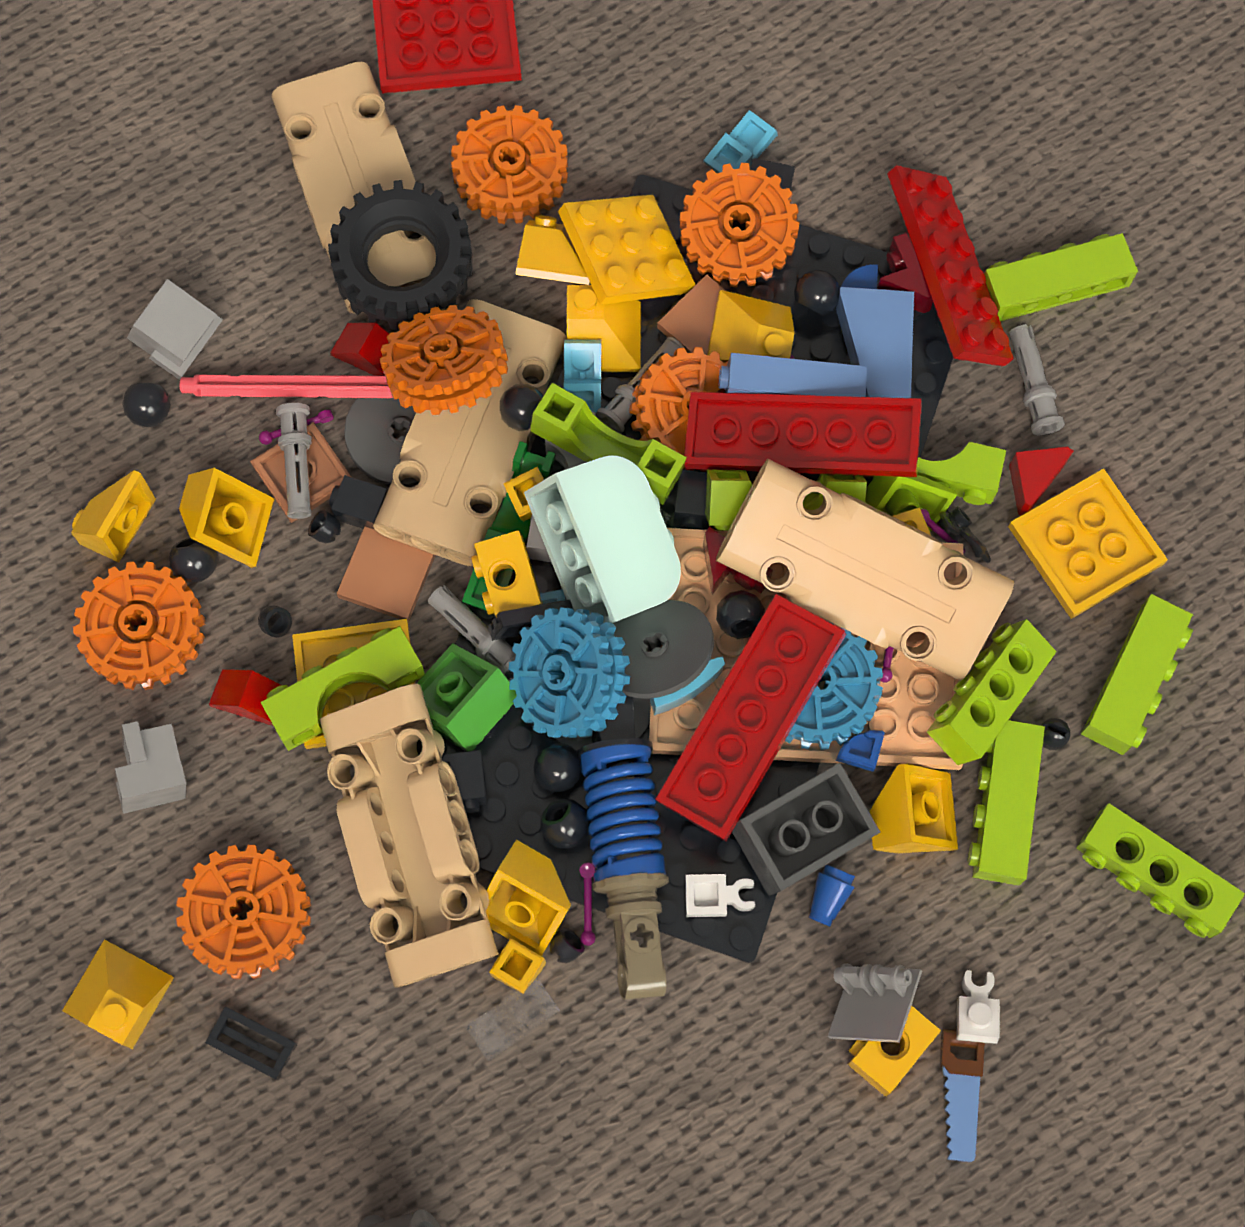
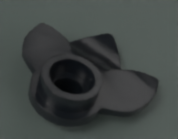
M949 506L945 512L940 513L941 518L938 522L945 532L955 541L963 537L970 544L977 558L982 557L988 564L991 561L986 546L970 531L969 526L972 524V521L968 515L958 506L955 509Z

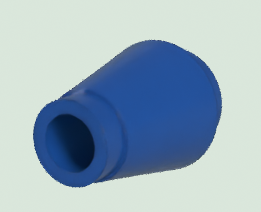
M825 865L823 872H818L811 912L808 918L831 927L833 920H835L855 888L851 886L855 876Z

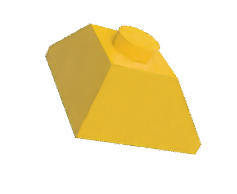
M542 215L535 216V220H529L524 228L516 275L589 285L590 281L564 224H557V218Z
M567 285V340H601V372H639L641 369V302L634 300L600 305L591 285Z
M724 290L718 292L707 355H710L712 351L720 353V361L723 363L729 360L731 353L790 358L794 339V326L790 307Z
M211 468L188 475L179 511L191 539L253 568L257 565L274 498L216 468Z
M133 470L92 498L85 510L81 509L76 514L72 523L73 530L71 533L80 545L118 563L120 562L156 500L142 474Z
M905 763L897 765L870 809V815L880 830V833L871 838L873 850L890 853L958 850L951 773Z
M516 839L486 890L489 896L486 913L492 930L507 939H514L542 956L571 904L551 859Z
M104 939L62 1011L119 1044L133 1049L174 977Z

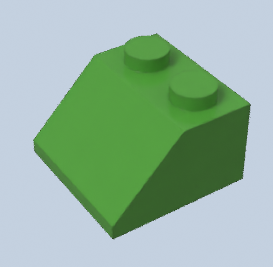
M453 643L416 683L421 685L433 729L447 741L466 752L474 750L502 716L508 712L514 704L513 700L517 696L515 690H510L509 680L498 667Z

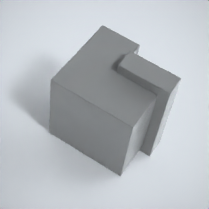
M167 279L134 323L127 339L150 354V360L180 380L223 319Z
M138 721L123 724L122 740L127 766L115 768L118 781L116 782V787L123 814L185 799L186 780L172 724L141 731Z

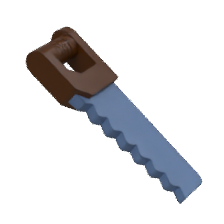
M942 1029L940 1066L942 1067V1074L947 1078L943 1084L948 1090L944 1099L949 1102L945 1107V1111L949 1114L945 1123L950 1127L946 1132V1136L951 1139L946 1146L951 1151L947 1160L972 1162L976 1156L980 1077L983 1076L985 1042L957 1040V1030ZM950 1047L974 1048V1061L957 1059L950 1052Z

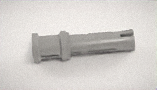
M1017 326L1009 332L1025 385L1026 393L1024 394L1023 402L1030 409L1033 420L1031 430L1037 436L1051 434L1062 429L1065 425L1064 419L1058 415L1055 405L1056 391L1052 386L1048 385L1032 326Z
M668 337L628 384L620 385L615 390L616 396L605 408L597 410L595 413L596 417L612 430L622 434L625 430L624 425L633 416V414L629 413V407L631 403L636 402V397L632 393L635 386L639 385L640 377L652 364L658 362L662 355L668 353L670 356H674V351L684 346L675 338Z
M286 403L276 408V415L280 418L281 436L278 438V446L284 451L287 517L292 519H304L312 514L310 510L307 450L312 444V438L307 434L306 418L310 414V408L303 403ZM296 468L298 472L299 493L297 492Z
M445 585L437 588L429 597L428 603L476 647V653L479 658L487 660L492 665L498 667L504 676L511 681L514 678V673L508 670L509 662L515 661L516 654L512 651L513 647L505 641L506 638L492 641L489 628Z

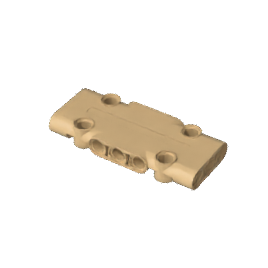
M355 62L283 84L273 91L272 100L292 153L291 158L322 247L323 249L326 248L329 256L328 244H332L330 233L332 224L339 225L341 221L339 211L343 206L350 210L355 206L354 195L361 192L367 198L373 195L372 185L378 183L381 184L383 191L394 189L393 180H402L403 189L413 190L416 182L397 130L394 125L390 124L384 101L379 94L367 63ZM368 114H377L374 117H365ZM301 135H309L304 139H297ZM399 230L385 234L373 244L369 251L368 266L370 272L378 281L388 286L407 287L420 283L430 275L435 266L436 252L433 245L423 235L418 239L408 238L416 233L414 231ZM345 299L347 310L354 314L348 299Z
M478 299L469 300L466 307H474L476 314L484 311L488 313L489 320L495 319L498 323L503 337V346L508 356V361H506L508 366L507 374L501 375L503 382L499 387H492L490 389L492 395L487 399L482 397L476 399L477 405L471 408L463 405L459 407V412L456 413L442 410L440 415H432L430 410H425L421 414H415L401 449V461L393 471V480L373 525L377 532L388 538L465 566H473L471 556L477 555L474 544L484 541L488 528L492 526L496 519L502 499L506 497L507 490L503 483L511 480L514 471H512L513 458L519 442L521 441L528 445L533 434L530 431L531 428L528 431H517L507 426L501 418L499 409L500 399L505 391L516 384L532 385L545 395L564 348V339L567 340L566 335L553 326ZM533 376L538 378L541 382L538 384H530L525 381V378ZM405 478H414L419 484L415 487H405L400 482ZM479 503L485 504L489 507L490 511L480 514L474 512L471 507Z
M767 459L761 467L716 557V561L762 583L770 591L781 592L787 595L788 600L803 609L884 648H888V646L903 652L909 659L921 661L960 681L970 671L1014 587L1013 580L965 557L959 551L943 546L941 541L848 494L841 493L840 495L826 488L820 482L810 480L770 459ZM811 492H819L823 495L822 505L815 510H808L803 507L805 496ZM780 562L787 566L786 574L780 579H771L766 576L767 568L773 563ZM952 562L962 563V571L958 577L954 579L944 578V570L948 564ZM914 632L925 633L924 642L918 647L906 645L910 634Z
M421 685L403 686L322 717L320 719L328 752L332 755L327 768L328 779L335 788L341 789L343 798L337 802L339 823L360 897L368 908L375 909V913L370 921V931L378 942L385 945V956L394 988L415 983L498 955L486 913L489 896L485 887L477 882L475 875L479 870L478 853L454 772L446 762L442 761L445 748L444 740L441 734L433 730ZM419 738L421 739L423 745L422 752L420 753V755L418 754L416 748L417 741L419 740ZM352 764L355 768V775L353 779L350 775V768ZM462 892L467 897L468 904L466 909L462 907L460 901ZM394 916L398 921L397 932L394 930L392 923Z

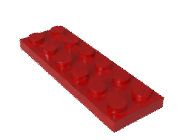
M896 165L887 175L953 358L1004 367L1014 360L1009 346V338L1001 325L997 314V306L991 298L986 284V276L979 266L975 255V247L967 234L963 223V215L957 207L950 182L945 176Z
M691 392L684 453L687 459L684 466L686 469L759 472L765 461L770 459L796 473L917 477L922 401L919 398Z
M775 594L655 800L727 841L845 638V630Z

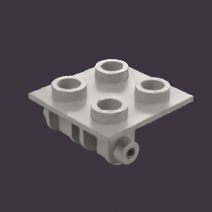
M844 963L841 967H837L834 971V980L844 990L828 1038L900 1043L922 970L905 969L902 965L885 968L880 964L873 966L871 964H864L862 967H853L851 964Z

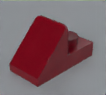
M907 233L895 236L892 239L889 253H887V263L892 274L882 277L879 280L877 289L914 292V310L921 313L929 312L933 300L913 245Z
M709 527L705 532L703 548L711 594L713 595L729 573L734 575L733 579L747 590L755 589L762 594L766 588L762 583L716 561L718 551L725 537ZM768 567L766 576L771 578L773 569Z

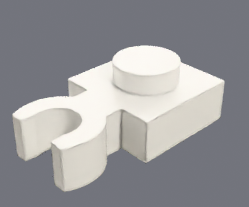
M726 874L685 875L686 917L726 916L727 905H733L740 911L754 909V901H742L738 895L739 890L743 888H753L754 881L751 879H740L733 886H726Z
M966 970L962 979V989L967 996H959L957 1000V1040L997 1044L1000 1038V1000L988 999V995L994 986V975L992 972H987L984 980L985 985L976 986L971 980L972 972Z

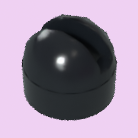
M326 510L318 512L308 528L309 536L325 544L334 542L335 537L333 535H340L341 533L340 521Z
M268 606L261 610L258 616V625L265 634L279 638L286 635L290 630L292 617L282 607Z
M1051 718L1042 724V726H1045L1043 747L1048 750H1059L1068 743L1070 728L1065 721ZM1047 727L1054 728L1056 730L1064 732V736L1052 731H1047L1046 729Z
M566 927L557 932L550 941V954L552 955L556 952L560 956L557 960L559 963H570L585 951L584 944L579 936Z

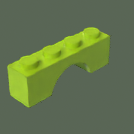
M554 383L550 385L533 412L530 431L581 460L589 462L605 456H620L633 462L644 473L652 492L657 496L659 503L662 505L681 476L687 457L655 439L648 441L635 440L612 430L591 412L586 401Z
M969 441L959 454L947 460L929 461L918 457L917 475L955 490L957 497L963 498L969 504H991L998 492L1007 450ZM863 475L865 479L874 478V476Z
M707 470L705 515L710 526H715L719 530L729 531L752 486L746 470ZM820 474L817 482H820L826 488L840 495L841 493L848 494L865 503L867 482L863 475ZM819 492L807 494L803 500V507L808 510L819 508L823 503V495Z
M400 626L393 630L386 628L377 632L371 637L370 643L359 649L357 647L348 648L336 657L337 661L324 668L322 666L311 668L302 675V680L289 687L288 685H281L267 694V699L262 701L261 704L288 751L323 732L320 719L322 718L325 705L330 697L342 687L352 683L366 682L378 685L389 692L407 686L425 675L419 658Z

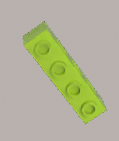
M1027 619L1012 625L1007 622L993 633L991 638L994 641L989 648L978 654L973 663L975 667L970 674L966 675L961 681L959 680L954 686L953 690L956 693L950 701L944 703L934 713L936 720L927 733L957 765L983 757L1057 652Z
M1110 803L1099 811L1076 849L1084 853L1082 858L1088 864L1097 869L1105 867L1117 875L1116 881L1121 886L1132 892L1139 890L1151 898L1150 904L1154 908L1167 915L1175 914L1185 921L1184 927L1202 938L1206 936L1212 938L1220 934L1245 895L1244 892ZM1116 843H1124L1130 848L1131 860H1124L1119 857L1116 852ZM1151 865H1156L1164 871V883H1159L1151 877ZM1185 887L1193 889L1198 894V906L1191 905L1186 901L1184 897Z

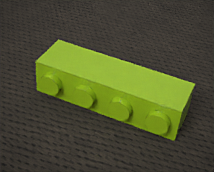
M1121 233L1114 236L1102 234L1093 238L1090 242L1080 245L1075 243L1065 244L1056 251L1046 254L1041 252L1031 253L1022 260L1012 263L1006 261L997 262L986 269L984 274L991 298L998 309V317L1000 321L1129 287L1138 270L1125 237Z
M1150 594L1140 607L1081 735L1121 755H1124L1132 746L1135 748L1139 747L1147 732V727L1142 725L1147 713L1151 715L1155 713L1163 697V694L1159 693L1158 689L1163 680L1166 682L1170 680L1177 667L1178 662L1173 660L1177 648L1183 650L1192 635L1193 629L1188 627L1193 616L1192 613Z
M1008 720L986 751L988 753L987 767L981 766L977 788L983 790L982 805L976 804L973 815V827L979 828L977 843L971 842L968 853V865L974 866L972 878L1018 886L1027 879L1045 726Z

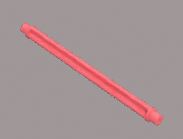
M196 374L194 377H182L179 383L181 393L205 397L317 398L321 396L328 398H393L385 376H231Z

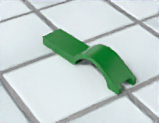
M520 441L513 458L512 471H514L512 479L536 467L539 468L544 480L549 478L552 473L556 453L548 451L545 458L527 452V443ZM508 493L503 500L495 521L488 528L484 541L519 530L526 544L531 518L524 522L519 518ZM509 568L501 570L496 577L497 585L501 587L510 586L515 571ZM474 569L462 602L487 611L482 597V593L488 591L484 577L477 578Z

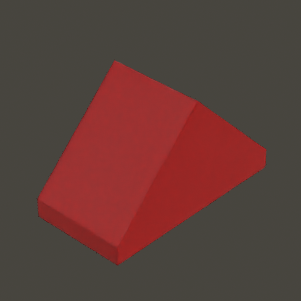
M376 322L347 323L330 355L374 376H385L380 358L383 357L381 353L382 345L389 344L387 339L389 333Z
M1067 446L1015 453L1009 464L1017 510L1020 516L1029 512L1066 465L1074 450Z
M222 669L209 706L273 726L261 702L267 699V694L281 685L253 670Z

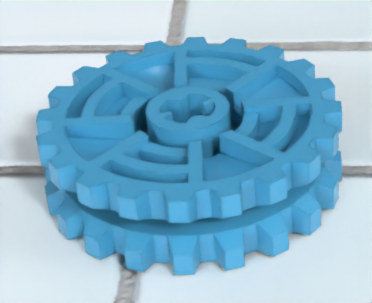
M560 607V610L550 608L545 610V616L535 615L531 618L532 627H523L520 631L522 640L520 643H514L512 651L516 654L515 661L509 662L508 670L514 673V678L509 681V688L516 691L517 696L513 700L515 708H522L524 710L521 718L525 723L534 722L533 730L536 732H547L548 737H561V735L570 738H577V735L579 737L592 736L593 730L602 731L607 728L606 719L614 720L617 717L616 706L618 703H624L627 697L622 690L624 685L630 683V676L625 674V667L630 664L629 656L623 655L621 651L625 645L623 638L614 636L616 627L611 622L603 623V615L593 612L590 614L589 610L576 609L574 612L572 608Z
M841 627V629L845 630L846 636L819 681L825 682L823 690L816 686L785 739L787 743L790 744L794 739L800 740L801 748L809 749L812 743H818L820 749L824 750L829 749L830 743L836 740L841 746L848 741L851 733L855 735L860 734L864 730L866 721H871L878 707L876 704H878L879 698L882 696L883 687L879 686L880 679L883 677L882 668L874 667L878 655L875 650H866L864 647L867 643L866 639L860 636L855 638L851 635L850 631Z

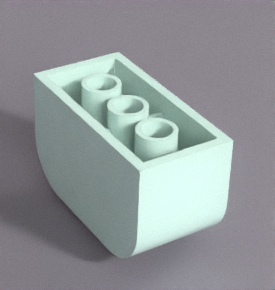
M620 456L601 457L555 473L524 492L566 600H571L574 612L576 609L589 610L590 614L593 612L603 615V623H615L667 601L675 593L680 581L681 567L674 547V538L665 525L657 496L652 492L644 473L633 462Z

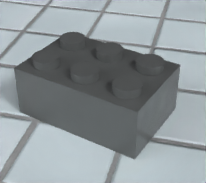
M838 763L739 820L732 833L767 894L770 896L786 889L880 833V830L842 765Z

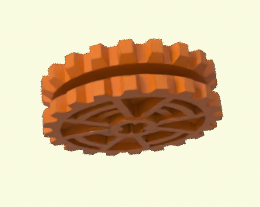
M504 105L497 106L495 113L491 114L488 110L480 112L481 119L477 121L472 118L466 122L468 130L466 132H458L456 140L459 145H453L451 150L452 157L454 158V161H451L454 184L459 186L457 189L459 197L461 199L468 198L467 207L471 211L480 209L481 217L486 220L491 216H495L498 223L505 224L508 218H513L516 224L523 223L525 216L529 215L532 219H535V216L540 215L539 210L542 208L548 211L553 208V198H561L564 193L561 184L567 183L568 172H566L568 167L566 144H561L563 140L561 131L552 130L553 121L549 118L539 119V112L534 109L529 113H525L522 106L517 105L514 106L512 111H507Z
M741 162L739 169H733L730 163L723 165L722 172L718 174L713 169L706 172V181L703 183L697 180L692 185L694 191L692 195L685 196L683 201L685 205L684 212H680L682 246H688L686 248L688 260L690 262L697 261V271L702 275L708 272L713 274L712 279L718 284L725 279L729 280L730 287H737L739 281H745L749 287L756 284V278L762 277L767 281L772 278L774 267L781 270L786 265V255H792L795 248V239L798 236L799 222L796 221L798 207L797 204H791V197L793 195L789 188L781 189V178L777 175L769 178L766 176V168L759 166L756 171L750 170L749 163ZM737 220L740 224L746 222L745 230L741 231L739 227L733 228V221Z
M449 305L447 310H440L439 307L431 308L430 313L425 315L419 312L413 315V321L401 322L398 325V332H390L387 336L389 344L382 345L381 348L383 357L380 358V363L394 400L399 399L400 405L405 409L413 406L414 412L420 414L425 410H430L432 415H440L442 410L456 413L459 412V407L463 405L471 408L477 405L476 399L480 397L487 399L492 395L490 389L492 387H499L503 382L501 375L507 374L508 371L506 363L508 356L503 346V337L498 323L495 319L489 320L488 313L481 311L476 314L474 307L469 306L463 310H458L457 305Z
M684 347L678 348L674 351V356L665 353L658 359V362L652 364L640 377V383L635 386L632 393L636 397V402L631 403L629 407V413L636 415V420L631 423L632 430L641 433L640 441L655 439L684 456L691 392L725 393V389L718 388L720 367L727 366L728 361L725 363L720 361V353L712 351L710 355H705L702 347H694L691 353H687ZM685 466L683 467L684 470H691V471L694 470V469H686ZM699 469L700 472H707V470Z
M127 562L125 570L119 571L115 566L108 569L109 576L105 579L97 576L92 581L95 588L91 592L84 590L81 595L85 602L84 606L75 609L74 616L80 620V624L73 626V632L76 637H80L81 642L77 644L79 652L85 655L86 662L99 675L101 674L106 677V680L114 685L120 682L124 684L126 689L134 690L136 684H142L145 690L153 689L154 682L159 680L164 685L171 683V675L177 672L183 675L187 671L185 666L187 660H196L199 654L194 648L196 644H203L205 636L199 632V628L205 625V617L200 614L199 609L202 606L199 600L187 586L186 581L181 576L178 578L174 576L173 571L165 566L159 571L156 570V565L153 562H146L143 568H138L135 562ZM142 620L146 622L145 626L141 625ZM134 625L139 626L137 631L133 629Z
M248 844L245 851H240L236 845L228 846L227 854L221 856L217 851L209 854L210 862L207 865L198 863L193 868L196 876L193 880H184L182 887L186 889V895L177 899L176 906L181 908L183 915L177 917L176 921L177 926L186 932L181 937L184 945L188 946L190 950H194L192 955L203 965L208 963V967L219 975H222L227 970V974L231 975V978L241 980L245 972L251 975L253 979L260 978L262 970L265 968H269L274 973L280 969L279 961L285 958L291 961L294 958L295 953L292 950L294 945H303L306 940V936L302 933V928L311 924V917L305 911L306 908L311 906V901L307 893L302 891L306 887L305 883L298 873L294 874L295 869L286 859L279 862L280 858L276 856V852L270 849L261 854L256 845ZM246 903L253 910L247 912V919L242 920L236 913L241 912L242 904Z

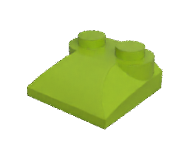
M917 475V477L874 476L866 488L865 503L890 516L919 507L920 509L924 508L929 512L930 518L937 524L941 518L940 513L948 509L956 498L957 493L953 489L920 475Z

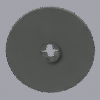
M357 398L352 404L345 421L344 435L346 448L355 465L371 479L391 485L393 471L401 461L400 453L406 438L404 436H400L398 439L394 438L393 428L401 430L405 427L408 433L416 414L413 406L405 409L400 405L399 399L394 400V398ZM405 478L400 482L403 486L419 484L414 478Z
M667 600L657 606L614 623L616 627L614 636L622 637L625 642L624 647L621 649L622 654L629 656L630 664L625 667V674L630 676V683L623 686L622 692L630 697L642 699L658 698L684 688L702 673L713 653L714 634L707 617L698 608L683 601Z

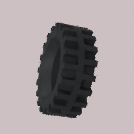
M393 180L394 189L383 191L380 183L372 185L373 195L365 198L359 192L353 196L355 206L351 210L345 206L339 211L341 221L339 225L332 224L330 230L332 244H328V252L339 293L343 300L348 299L352 311L357 315L361 312L367 314L369 323L376 322L378 324L379 320L388 321L390 329L398 330L399 322H411L414 320L413 315L419 312L425 315L430 313L431 308L439 307L440 310H443L445 307L448 308L449 305H457L456 297L459 294L465 295L468 289L467 279L468 276L472 277L473 267L468 225L465 219H460L459 209L455 203L452 202L447 205L444 202L443 193L437 189L432 195L425 193L423 183L415 182L413 190L403 189L402 180ZM399 230L414 231L425 236L436 252L435 266L430 275L420 283L407 287L388 286L378 281L370 272L368 266V255L373 244L385 234Z

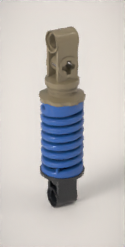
M630 696L626 697L624 703L617 704L616 710L618 715L614 720H605L607 728L602 731H592L593 743L583 746L578 750L582 774L586 777L583 787L587 792L585 803L589 807L587 819L591 822L588 832L593 837L590 841V848L594 852L592 864L598 869L594 873V883L592 886L595 893L607 894L609 907L605 909L607 919L613 920L618 964L617 981L619 993L623 1000L664 996L667 985L657 914L662 912V904L657 901L656 892L657 888L668 884L669 879L666 876L664 856L656 853L663 847L662 841L655 838L661 833V828L653 823L659 818V812L652 808L657 803L655 800L656 796L651 794L655 789V782L646 778L653 773V766L645 763L649 762L648 758L651 756L653 745L650 740L636 738L633 718L634 704L633 697ZM635 932L636 937H643L644 943L639 945L638 941L631 940L630 935Z

